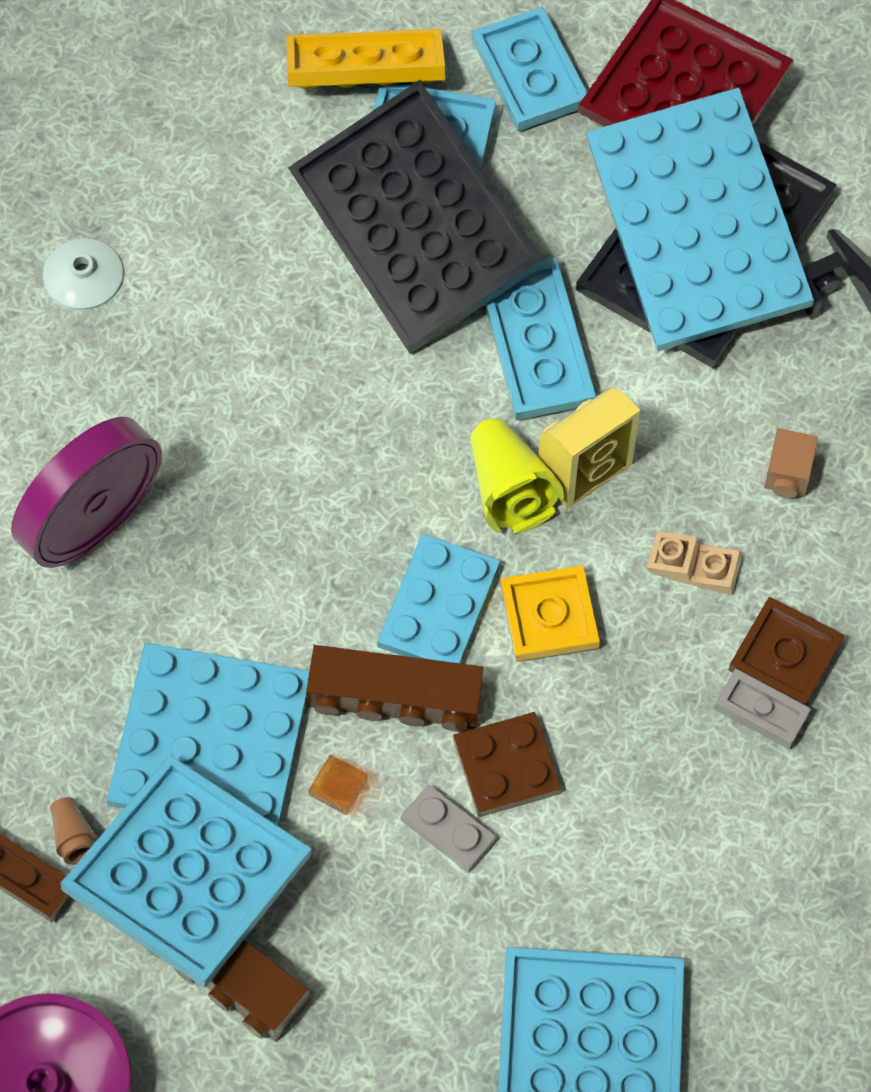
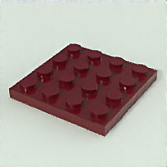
M650 0L579 103L578 113L605 127L739 88L752 126H754L791 71L794 59L677 0Z

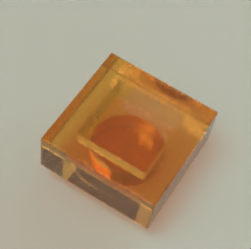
M330 754L308 790L309 796L347 816L366 784L368 774Z

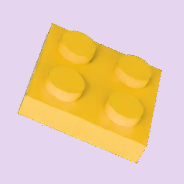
M583 565L500 579L515 662L599 648L600 641Z

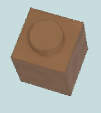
M777 428L764 488L770 489L776 495L785 498H793L796 495L805 497L818 436Z

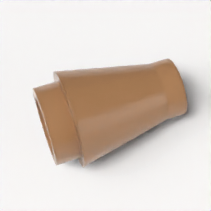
M64 797L56 800L50 806L53 817L56 852L59 857L64 859L66 864L76 865L98 840V837L78 809L75 800L71 797Z

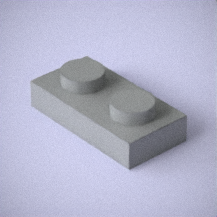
M736 668L714 706L715 710L788 749L791 748L811 711V708Z
M429 784L401 815V821L467 873L471 871L496 841L494 834Z

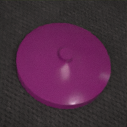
M50 993L24 996L0 1006V1092H132L133 1071L127 1047L112 1023L93 1006L74 997Z

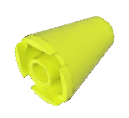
M486 419L480 422L472 432L470 441L483 515L488 526L499 533H502L500 528H511L513 533H522L539 526L556 512L553 506L558 498H560L561 502L563 501V486L554 473L506 421L502 419Z

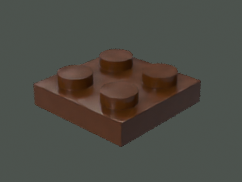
M769 596L732 659L728 671L733 673L736 668L806 706L839 649L844 635Z
M535 712L453 734V742L478 818L561 794V788Z

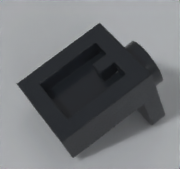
M838 251L802 267L814 299L813 306L804 308L811 320L819 316L822 304L821 295L831 293L841 283L846 263Z

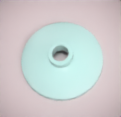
M89 238L74 239L57 247L49 255L43 269V281L48 294L62 306L76 310L92 309L105 304L117 293L123 280V267L118 254L109 245ZM80 264L88 265V268L83 271L75 269Z

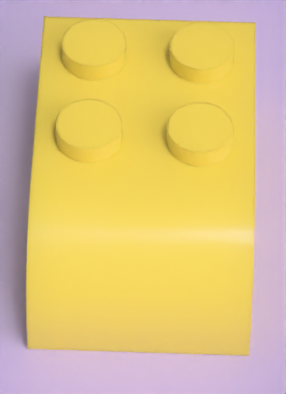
M609 388L594 399L585 401L573 413L561 421H556L549 425L540 435L538 457L554 473L563 486L564 498L561 503L566 509L620 474L633 463L640 410L623 392L616 388Z

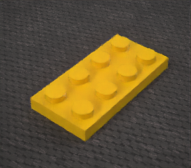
M441 29L286 35L288 87L313 89L317 86L337 85L348 88L357 84L376 83L381 86H389L396 82H417L420 80L422 84H430L435 81L445 80Z

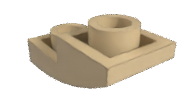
M657 531L647 569L651 573L673 581L733 595L742 555L740 550L701 545L696 536Z

